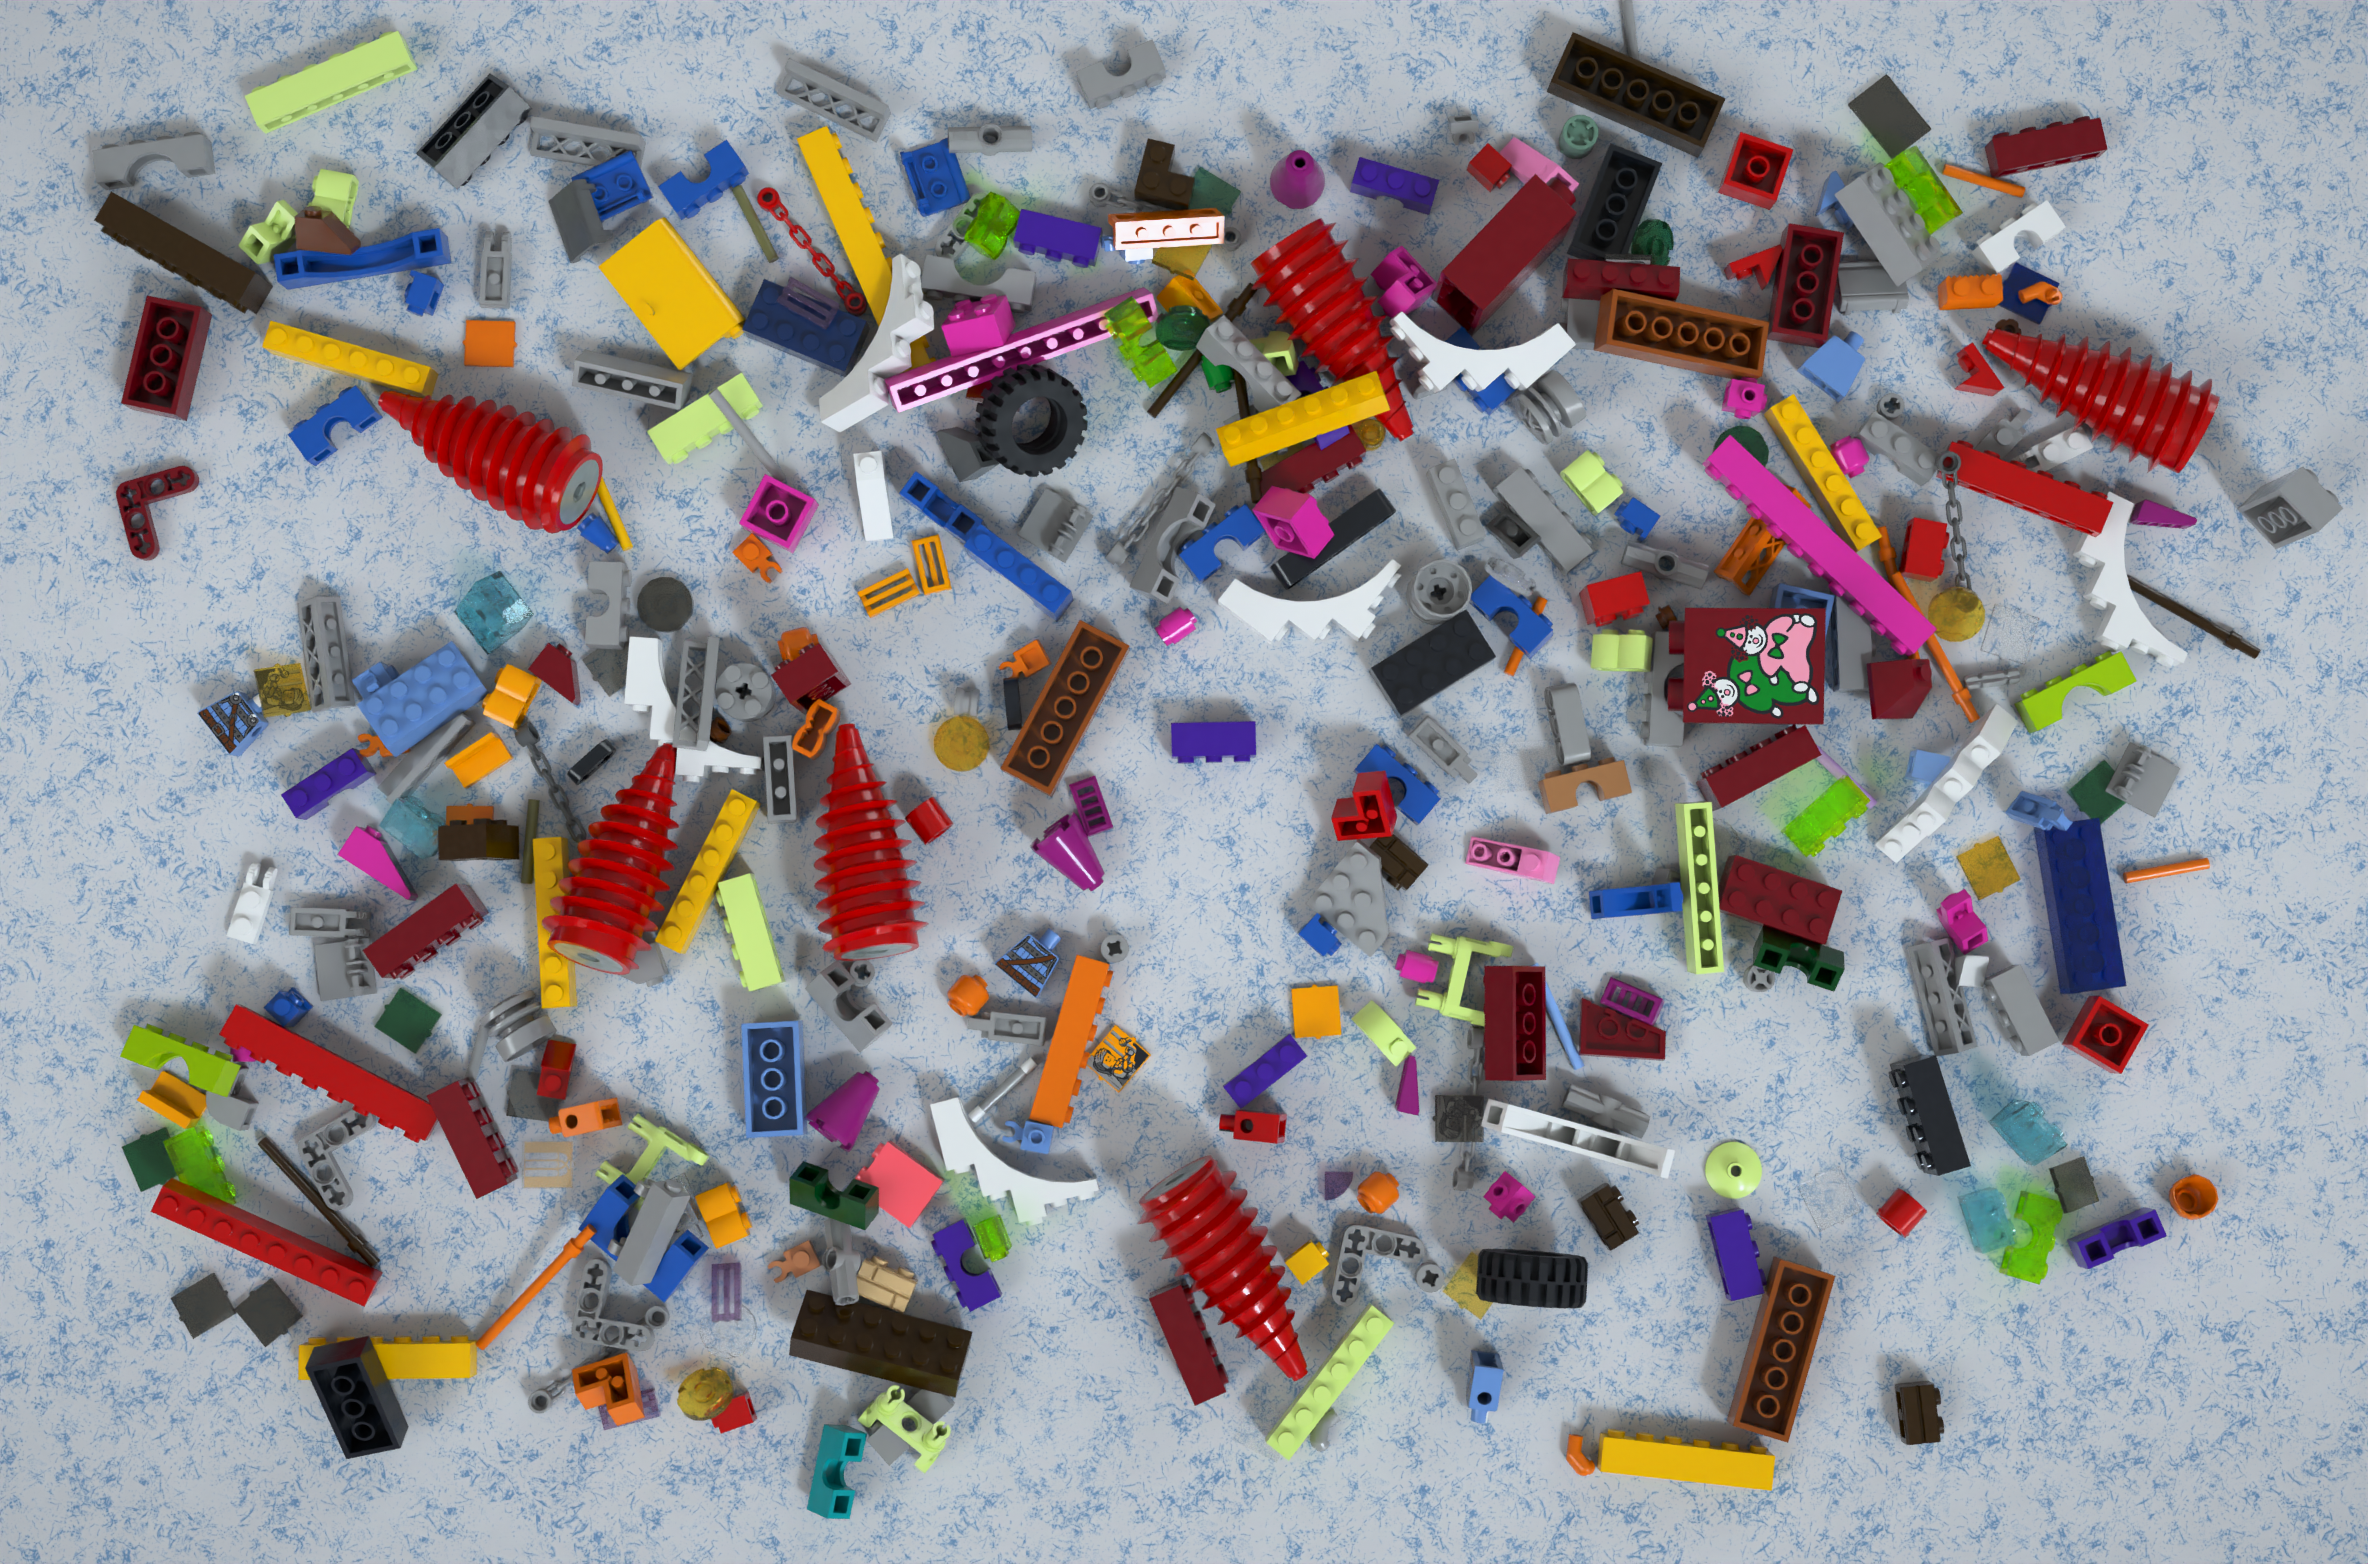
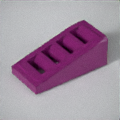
M2145 499L2135 505L2129 523L2187 529L2196 525L2198 519Z
M1096 776L1069 784L1087 837L1114 829ZM1093 785V791L1078 795L1077 790ZM1097 796L1098 801L1082 806V800ZM1098 806L1101 807L1102 811L1088 816L1085 815L1084 811ZM1104 816L1105 822L1089 826V821Z
M1610 977L1600 1003L1631 1018L1654 1026L1664 1005V1000ZM1616 988H1622L1616 1003L1612 1002L1611 999ZM1627 992H1630L1632 995L1627 1006H1621ZM1639 996L1643 999L1640 1003L1637 1012L1633 1011V1007ZM1650 1001L1653 1005L1647 1017L1643 1014Z
M1408 1055L1404 1061L1395 1109L1399 1112L1419 1116L1417 1064L1415 1057Z

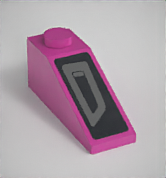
M369 825L366 828L356 826L337 855L405 899L416 901L418 895L390 846L380 838L382 833Z

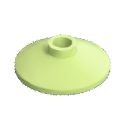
M1739 1142L1720 1144L1711 1151L1705 1164V1176L1710 1187L1717 1194L1731 1199L1742 1198L1752 1193L1758 1186L1762 1175L1761 1162L1755 1151ZM1735 1165L1740 1168V1173L1737 1176L1731 1174V1168Z

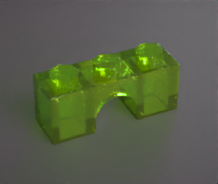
M1917 146L1902 151L1884 165V167L1891 171L1894 178L1893 181L1897 187L1908 190L1916 199L1918 210L1915 213L1923 218L1925 228L1930 235L1943 229L1963 214Z
M1133 296L1104 313L1109 322L1105 325V328L1113 340L1119 339L1122 345L1118 347V350L1126 362L1128 360L1132 361L1134 367L1130 370L1139 383L1144 381L1149 388H1152L1178 371L1166 349L1157 339L1148 345L1139 346L1141 336L1153 327Z
M2026 1191L2020 1192L2014 1218L2028 1223L2032 1230V1238L2029 1244L2022 1248L2006 1245L1999 1273L2040 1285L2041 1279L2043 1280L2046 1277L2048 1271V1263H2046L2048 1252H2051L2055 1245L2056 1238L2053 1235L2055 1226L2062 1219V1202Z

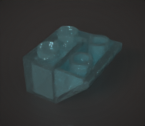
M501 571L476 581L454 611L460 622L465 625L475 638L477 644L482 647L487 655L494 652L521 631L534 615Z
M2012 1100L1989 1121V1124L2026 1165L2035 1166L2068 1145L2063 1140L2065 1135L2061 1129L2054 1123L2049 1124L2043 1117L2045 1112L2035 1102Z

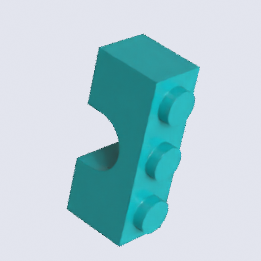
M824 1424L807 1510L827 1519H850L855 1490L846 1485L844 1470L849 1461H862L867 1433L847 1425Z

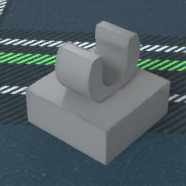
M1476 115L1447 116L1448 129L1453 134L1452 139L1455 145H1459V137L1462 134H1467L1468 142L1473 144L1475 140L1473 132H1479V121Z

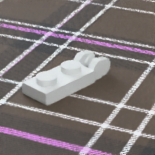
M2081 425L2074 431V427L2029 448V451L2012 460L2023 463L2032 457L2036 467L2027 470L2035 473L2038 470L2046 472L2091 450L2093 446Z
M253 862L249 868L246 882L243 884L226 935L250 944L258 942L274 893L272 889L278 872L277 868L269 867L263 880V887L257 886L256 882L261 870V864Z

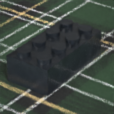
M1610 143L1566 254L1585 260H1625L1662 163Z
M1466 609L1371 667L1369 673L1399 719L1496 658V655Z
M1921 1054L1890 1064L1892 1071H1889V1079L1892 1086L1898 1089L1900 1098L1897 1099V1104L1901 1114L1906 1115L1909 1124L1906 1126V1132L1910 1142L1915 1143L1917 1153L1914 1154L1918 1168L1920 1170L1923 1169L1924 1173L1940 1176L1970 1167L1971 1164L1936 1055Z
M365 1336L314 1347L305 1369L345 1458L351 1459L400 1449L409 1426L370 1337Z

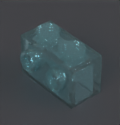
M405 796L394 801L379 826L418 857L425 859L435 856L438 852V826L448 825L442 816L427 810L420 799L414 796Z
M1988 1187L1957 1197L1975 1252L1984 1254L2015 1244L2013 1236L2016 1235V1231L2012 1221L2006 1217L2004 1209L2007 1208V1204L2002 1192H1998L1996 1188Z

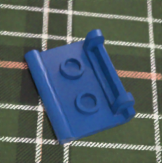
M948 138L911 152H900V158L905 167L921 216H930L967 203L971 197L956 153H949Z
M632 150L571 177L572 181L586 179L587 184H595L597 190L591 193L601 223L653 198Z

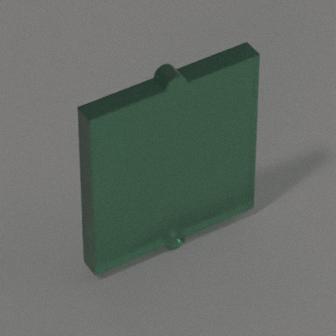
M1200 167L1194 176L1195 188L1189 209L1217 208L1224 215L1225 219L1227 214L1232 213L1231 208L1241 194V191Z
M2105 760L2101 761L2067 791L2068 795L2079 806V811L2084 812L2097 827L2126 803L2105 792L2115 773Z
M400 988L390 1004L384 1006L386 1010L374 1027L416 1054L426 1038L432 1036L431 1031L442 1014L408 991Z
M166 1127L149 1135L142 1134L140 1139L122 1146L141 1192L159 1184L164 1185L171 1178L185 1173Z

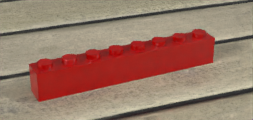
M241 1004L235 1005L219 1033L220 1036L226 1038L223 1042L236 1050H240L241 1046L251 1051L249 1055L251 1058L264 1064L267 1060L277 1065L275 1070L289 1077L293 1073L302 1077L301 1083L314 1090H317L319 1086L329 1091L326 1096L339 1103L346 1100L354 1104L352 1108L354 1111L366 1117L369 1113L379 1117V1124L391 1130L395 1126L404 1130L403 1136L416 1143H419L420 1139L427 1141L438 1123L430 1102Z
M171 1178L162 1186L150 1211L364 1307L372 1297L383 1274L382 1271L371 1268L362 1262L174 1178Z

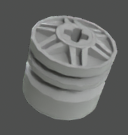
M1551 370L1538 379L1536 383L1539 393L1534 388L1528 387L1524 390L1525 395L1519 393L1513 398L1514 406L1523 424L1544 445L1552 442L1553 436L1559 437L1562 434L1559 421L1565 427L1572 428L1586 417L1584 406L1567 380L1555 370Z
M1446 559L1431 561L1423 566L1408 583L1406 591L1407 606L1413 616L1421 622L1431 625L1443 624L1462 612L1469 603L1472 594L1471 579L1465 569L1454 561ZM1433 591L1436 593L1441 592L1442 596L1439 599L1437 597L1432 598L1431 593Z
M532 990L503 1000L480 1020L483 1027L497 1024L488 1031L489 1037L500 1034L504 1035V1038L495 1046L504 1062L512 1061L524 1055L557 1032L548 1015L536 1019L532 1016L541 1008L540 1002L526 1006L536 997Z

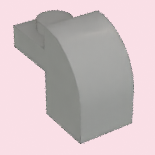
M243 1066L238 1071L228 1097L209 1091L206 1093V1104L211 1116L219 1123L239 1131L249 1129L259 1105L258 1102L238 1095L249 1068Z

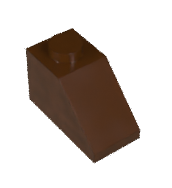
M308 206L295 216L297 249L352 255L361 247V241L332 211H323L318 206Z

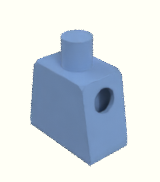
M1851 331L1844 341L1834 335L1797 369V372L1839 403L1847 395L1865 361L1864 356L1857 352L1864 339L1854 331Z

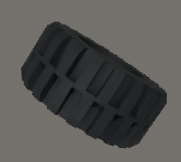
M1020 364L1017 366V371L1011 367L1004 370L1003 377L995 376L990 381L993 385L989 390L984 388L981 394L984 397L983 402L977 403L976 412L980 414V418L975 419V428L981 431L977 434L980 443L985 446L984 450L992 458L1016 474L1037 477L1039 472L1044 476L1053 473L1052 468L1054 467L1060 470L1066 465L1065 460L1068 457L1074 458L1077 454L1075 448L1078 444L1082 445L1085 439L1082 436V431L1087 430L1088 421L1083 419V416L1087 415L1086 405L1081 403L1083 400L1082 395L1069 380L1049 368L1046 369L1042 365L1033 364L1030 367L1027 364ZM1036 397L1047 398L1050 404L1051 415L1045 431L1031 442H1015L1012 435V422L1017 410L1030 399Z
M1482 1249L1478 1255L1476 1294L1483 1301L1500 1304L1564 1309L1581 1308L1585 1304L1587 1296L1588 1262L1583 1256L1555 1252Z

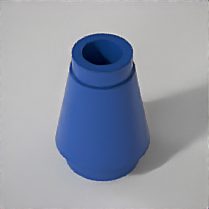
M594 513L587 516L577 527L581 532L580 536L607 554L619 543L601 516L597 517Z

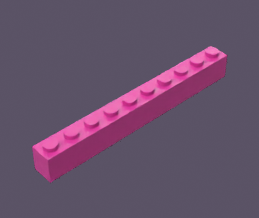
M1142 287L1013 333L1009 336L1004 346L954 357L948 356L886 378L884 381L892 406L899 413L992 380L995 376H1003V371L1010 367L1017 371V366L1020 364L1031 366L1160 320L1153 294Z
M1731 435L1702 463L1706 467L1705 472L1710 478L1715 481H1721L1726 486L1725 491L1735 500L1740 499L1747 506L1746 511L1757 520L1760 518L1767 525L1766 529L1773 537L1781 538L1787 543V549L1796 558H1803L1809 564L1807 567L1810 572L1816 577L1820 578L1822 576L1829 583L1828 588L1838 597L1843 596L1850 603L1849 608L1858 616L1863 615L1871 622L1869 626L1875 633L1880 636H1886L1891 641L1890 646L1898 654H1905L1907 657L1914 654L1937 630L1934 625Z

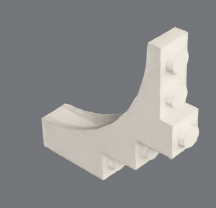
M902 254L892 258L890 296L884 317L873 341L853 370L834 389L819 398L821 422L838 432L844 431L889 405L888 389L884 379L900 374L912 367L910 343L935 329L932 305L923 301L919 265Z
M1402 311L1389 321L1392 326L1390 330L1399 341L1404 340L1410 347L1408 351L1417 362L1420 363L1422 361L1425 364L1417 371L1420 375L1419 382L1426 390H1432L1434 393L1442 390L1459 373L1463 375L1462 381L1469 389H1475L1477 392L1484 390L1503 372L1506 374L1504 377L1506 382L1513 389L1525 390L1576 345L1559 323L1550 326L1534 339L1518 346L1501 350H1474L1457 347L1436 339L1419 328Z
M2109 491L2105 493L2108 496L2107 500L2114 503L2101 534L2093 537L2082 533L2072 554L2079 558L2078 561L2082 565L2090 568L2097 567L2083 597L2090 600L2089 604L2097 609H2108L2094 639L2101 642L2100 646L2111 652L2124 650L2130 644V648L2133 651L2143 655L2148 653L2156 657V662L2166 667L2182 664L2188 653L2168 641L2152 626L2139 608L2130 589L2125 569L2124 541L2127 523L2134 503Z
M1392 559L1378 575L1361 587L1341 596L1320 601L1296 602L1274 598L1255 591L1239 580L1234 579L1219 598L1218 605L1270 645L1274 640L1280 642L1289 630L1286 627L1287 623L1313 643L1318 638L1322 641L1333 628L1329 625L1330 622L1358 642L1361 637L1367 639L1375 629L1376 625L1372 622L1376 616L1368 611V609L1372 608L1375 610L1384 599L1381 593L1386 586L1392 588L1401 577L1398 573L1401 565Z
M630 637L624 704L632 706V711L649 712V708H652L650 739L657 741V746L660 747L664 743L671 745L673 743L677 705L666 679L663 665V642L658 638ZM681 717V724H682V723L685 722V720L683 719V717ZM688 725L680 731L679 740L696 742V733ZM709 741L706 751L677 748L675 774L683 777V782L700 783V778H708L709 767H712L711 772L728 773L729 769H740L739 774L756 775L757 770L764 771V759L739 754Z
M1996 703L1978 720L1965 742L1936 779L1913 805L1877 840L1875 846L1897 863L1926 836L1929 837L1948 819L1955 804L1975 786L1982 771L2002 753L2018 721Z
M960 1096L930 1104L946 1170L954 1169V1173L959 1174L970 1171V1165L975 1164L983 1197L990 1195L991 1200L1006 1197V1191L1011 1190L1019 1223L1026 1221L1027 1226L1042 1223V1217L1048 1215L1046 1204L1050 1203L1051 1208L1068 1204L1067 1198L1078 1196L1079 1201L1095 1197L1094 1191L1100 1189L1097 1177L1077 1181L1051 1180L1031 1175L1011 1166L996 1155L978 1136L967 1118Z
M1489 1098L1481 1124L1482 1127L1667 1179L1675 1153L1671 1149Z

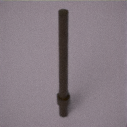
M1249 283L1238 298H1233L1227 306L1228 310L1224 315L1231 322L1236 317H1240L1247 309L1245 305L1258 290H1252L1254 284ZM1198 349L1195 350L1147 410V413L1154 419L1202 361L1201 357L1203 354Z
M1233 368L1241 420L1251 416L1245 378ZM1257 458L1246 462L1247 469L1245 470L1246 483H1249L1253 504H1257L1262 498L1260 482L1263 480L1261 468L1258 467Z
M2127 575L2130 589L2220 639L2223 641L2224 646L2232 650L2237 649L2253 659L2259 655L2261 649L2243 640L2242 635L2233 630L2229 632Z
M267 1137L258 1143V1146L348 1242L347 1246L354 1254L358 1253L371 1268H374L381 1260L366 1245L368 1242L361 1234L357 1235L335 1210L330 1209L325 1204L322 1196Z

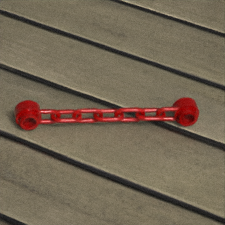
M771 187L760 190L757 196L760 207L764 211L770 212L776 220L784 221L790 228V237L798 247L808 249L813 255L812 263L823 276L833 279L836 283V292L843 299L847 312L854 316L864 314L868 307L864 295L856 292L847 281H840L834 274L835 267L823 253H816L811 247L812 239L800 225H793L788 219V210L782 204L778 192ZM771 194L773 199L770 202H765L763 200L765 195ZM779 207L784 211V213H779L780 217L775 212ZM799 230L807 239V241H802L804 245L800 243L793 232L798 234ZM820 257H822L830 267L826 268V272L817 263V261L821 262ZM844 285H845V286L849 289V291L851 292V293L848 294L846 297H845V295L840 291V289H841V290H844V289H845ZM853 299L860 300V304L857 307L850 305Z

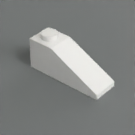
M882 451L853 454L865 540L869 542L894 539L885 456Z

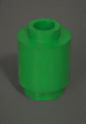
M1203 355L1201 357L1203 361L1201 367L1209 390H1216V393L1230 390L1232 388L1231 384L1235 382L1231 367L1228 365L1214 366Z

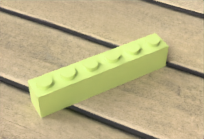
M399 31L386 32L375 41L356 45L353 48L354 50L344 54H334L328 58V61L321 64L308 65L303 68L302 72L295 75L282 76L276 83L269 86L254 88L252 93L245 95V98L257 126L267 134L417 70L418 68L406 40Z
M1712 802L1675 803L1680 880L1684 897L1682 907L1687 972L1694 974L1724 972Z
M1369 1303L1265 1437L1266 1443L1289 1461L1391 1329L1394 1322Z

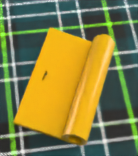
M665 217L653 222L598 266L679 371L684 369L722 337L736 339L744 333L742 329L746 322L745 317Z

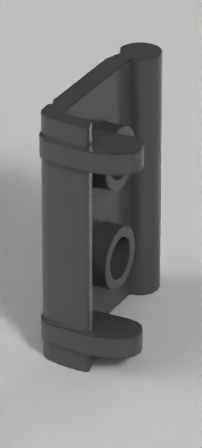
M586 179L570 182V184L548 201L570 263L579 262L581 260L580 257L597 243H604L608 241L607 239L613 237L611 230L603 229L591 193L597 190L595 184H587Z

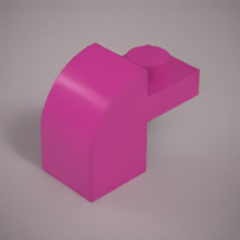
M1965 889L1958 893L1950 894L1940 903L1941 907L1936 909L1939 920L1951 940L1964 955L1988 941L1987 927L1974 913L1971 896Z

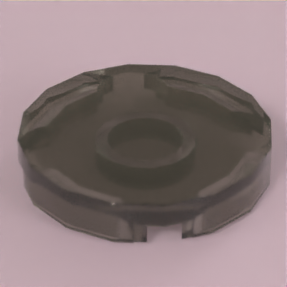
M659 577L649 581L642 588L638 596L637 610L640 618L648 627L658 632L671 633L680 630L686 625L685 623L688 622L693 614L694 600L690 590L681 581L672 577Z

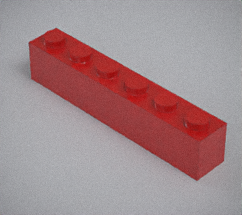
M1957 440V443L1952 441L1949 444L1947 450L1955 452L1961 459V466L1957 471V485L2090 536L2097 537L2101 534L2114 503L2107 500V495L2098 491L2088 493L2080 490L2081 486L2071 481L2059 482L2053 479L2054 476L2045 471L2038 470L2035 473L2027 470V465L2019 461L2011 460L2010 463L1999 459L2000 455L1995 452L1984 450L1982 453L1973 449L1974 446L1966 441ZM1946 457L1943 460L1944 467L1951 464L1950 457ZM1938 470L1936 477L1942 479L1941 471ZM1946 474V481L1951 480L1954 483L1953 474Z

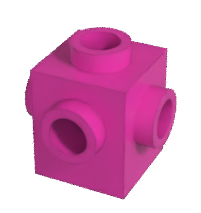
M1742 377L1741 380L1731 379L1726 383L1721 411L1734 413V417L1739 419H1751V416H1756L1766 406L1767 394L1764 393L1765 385L1757 384L1758 380L1749 377Z
M1506 1171L1490 1186L1487 1193L1483 1196L1492 1204L1488 1208L1501 1220L1506 1216L1513 1223L1525 1212L1528 1205L1535 1198L1527 1188Z

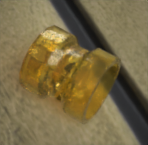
M1376 419L1365 420L1357 432V436L1366 451H1375L1380 448L1386 435L1385 427L1383 428V425Z

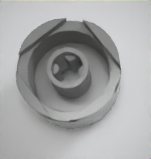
M739 663L728 666L720 675L716 684L715 694L718 705L726 714L736 720L754 722L767 715L774 707L776 701L774 683L766 672L753 664ZM748 686L752 693L751 696L746 695L744 698L740 693L741 690H745Z

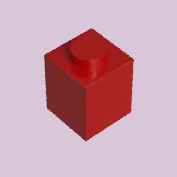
M1487 143L1469 162L1466 171L1491 193L1496 186L1501 189L1511 178L1509 172L1512 164Z
M749 1391L716 1402L712 1406L713 1411L710 1412L713 1426L715 1428L719 1427L721 1434L753 1423L757 1419Z

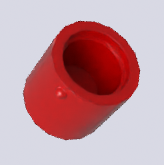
M934 797L921 803L904 818L925 846L940 837L954 824Z
M1897 1188L1885 1204L1878 1209L1876 1215L1892 1230L1906 1238L1925 1216L1927 1210L1908 1193Z

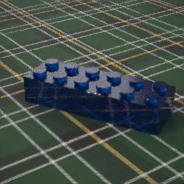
M2099 818L2072 821L2073 823L2067 831L2059 830L2054 826L2050 830L2033 827L2060 994H2074L2127 986Z

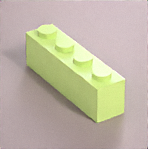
M742 373L717 387L741 419L745 418V420L753 418L760 412L759 408L763 407ZM706 394L654 426L647 433L664 460L668 464L672 462L677 464L689 456L688 452L696 447L698 449L706 447L712 442L711 438L719 433L722 435L732 431L734 427L709 395Z
M749 873L719 882V890H716V897L720 907L724 906L727 917L723 918L728 934H733L735 944H731L735 960H740L743 971H739L743 987H748L749 991H757L786 982L755 875Z

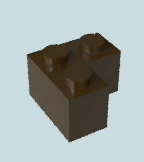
M1147 139L1134 190L1136 201H1145L1173 210H1188L1190 208L1195 189V178L1171 172L1175 156L1174 144Z
M487 818L473 819V824L468 825L467 820H451L450 826H438V858L440 861L518 860L519 826L507 825V820H491Z

